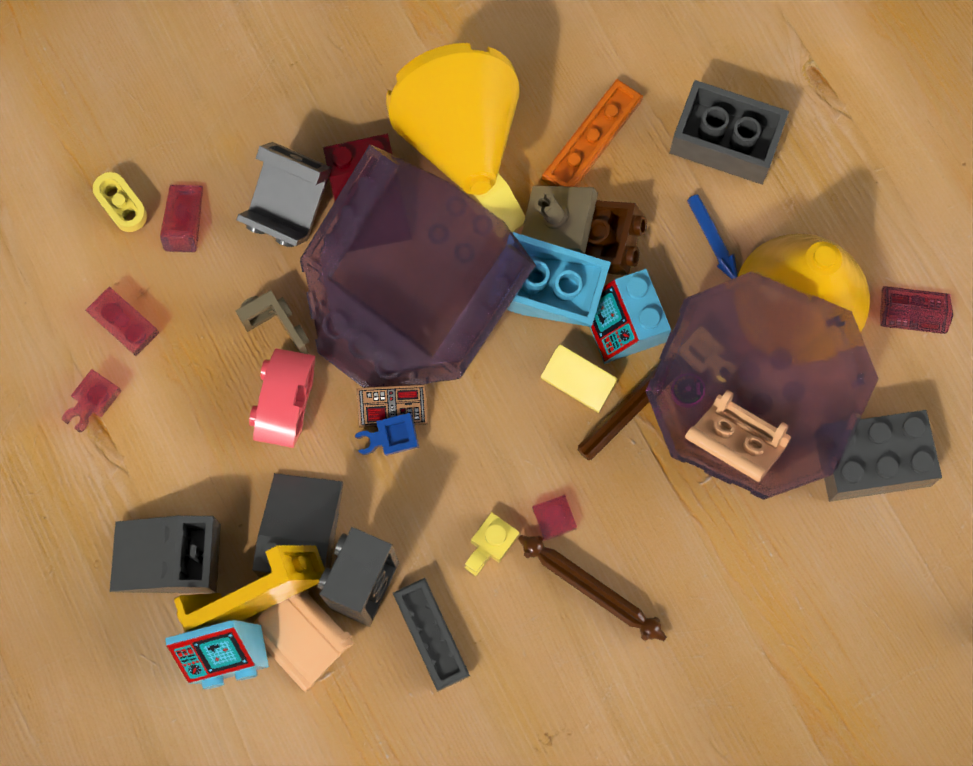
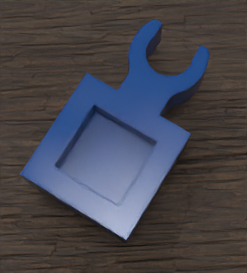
M411 413L376 421L378 432L361 431L355 435L357 439L363 437L370 439V446L368 448L358 450L363 455L373 453L378 447H383L384 455L386 456L419 448Z

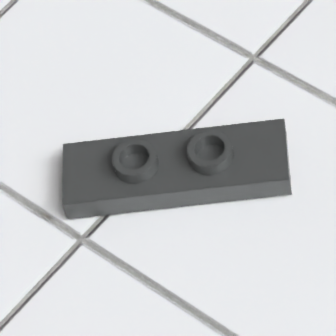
M423 578L393 592L437 692L470 677L426 579Z

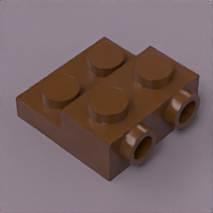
M596 201L585 254L611 262L608 274L629 275L631 266L636 267L639 262L640 253L636 244L638 236H644L646 233L647 219L643 216L644 214L637 204Z

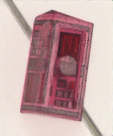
M888 286L882 287L881 326L941 334L948 332L954 316L950 294Z

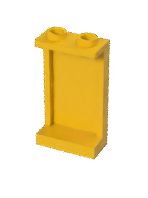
M277 545L265 551L272 573L224 597L220 593L180 595L174 598L177 617L183 626L184 632H190L230 620L243 621L319 584L325 569L317 546Z

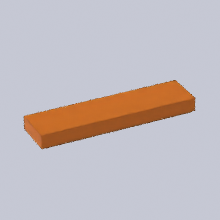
M616 79L542 174V180L550 186L577 187L640 105L643 95Z

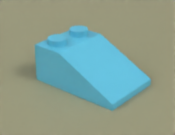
M513 232L491 305L525 316L591 327L611 262Z

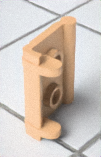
M726 390L723 396L718 394L712 407L694 427H690L685 438L759 483L785 451L791 439V436L786 434L789 425L782 422L778 428L774 427L733 403L734 393Z
M308 589L266 609L253 623L259 624L262 627L266 651L304 692H307L336 659L354 644L351 640L353 638L348 631L344 632L309 595L310 591Z

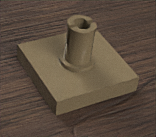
M533 186L521 235L585 254L598 196L597 191L594 187Z

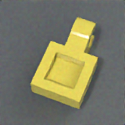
M491 512L471 539V543L477 549L466 561L465 569L474 576H477L490 557L499 563L519 537L520 532Z

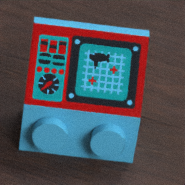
M647 269L614 279L603 287L590 329L604 364L668 341L671 327Z
M230 620L165 638L166 646L189 684H202L203 689L223 686L224 679L234 676L236 681L251 679L258 676L257 670L269 667L262 627L259 624Z

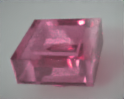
M565 495L532 506L543 541L577 530V525Z

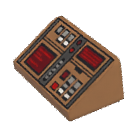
M425 385L357 388L359 428L378 427L376 421L406 413L412 414L414 425L428 424Z

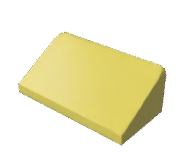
M560 344L541 375L542 380L597 413L600 412L618 380L615 376Z

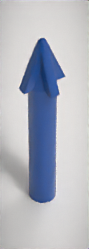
M698 194L691 196L687 202L718 259L719 264L717 267L736 282L738 275L735 254L730 255Z

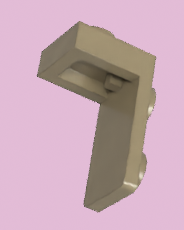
M270 290L260 297L253 296L245 300L241 304V308L236 310L247 332L277 315L299 353L308 354L305 344L310 341L300 325L293 327L288 319L293 314L283 297L277 300Z

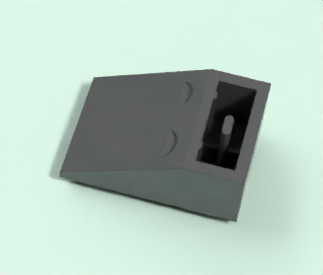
M168 516L115 522L110 592L216 593L221 524L214 516Z

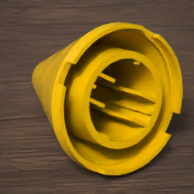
M455 43L426 51L401 68L395 75L397 83L393 90L387 91L386 108L391 125L404 140L466 193L483 195L496 183L519 98V81L510 60L498 50L489 46L486 49L487 52L472 50L470 43Z
M787 234L763 243L748 256L738 273L734 285L733 302H735L738 315V324L745 336L756 348L776 360L790 364L805 365L806 362L820 360L825 362L840 355L852 345L866 323L870 308V293L862 269L855 259L842 247L830 240L815 235Z

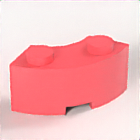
M275 348L271 359L263 361L260 375L263 384L258 406L252 407L249 417V425L254 426V441L294 448L302 432L305 409L313 386L315 355Z

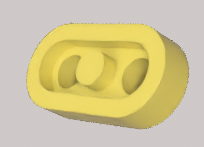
M113 172L104 173L95 180L93 193L117 227L125 232H134L142 228L147 220L146 209L126 181L119 174ZM117 189L115 195L107 196L110 190ZM128 214H136L134 219L126 220Z

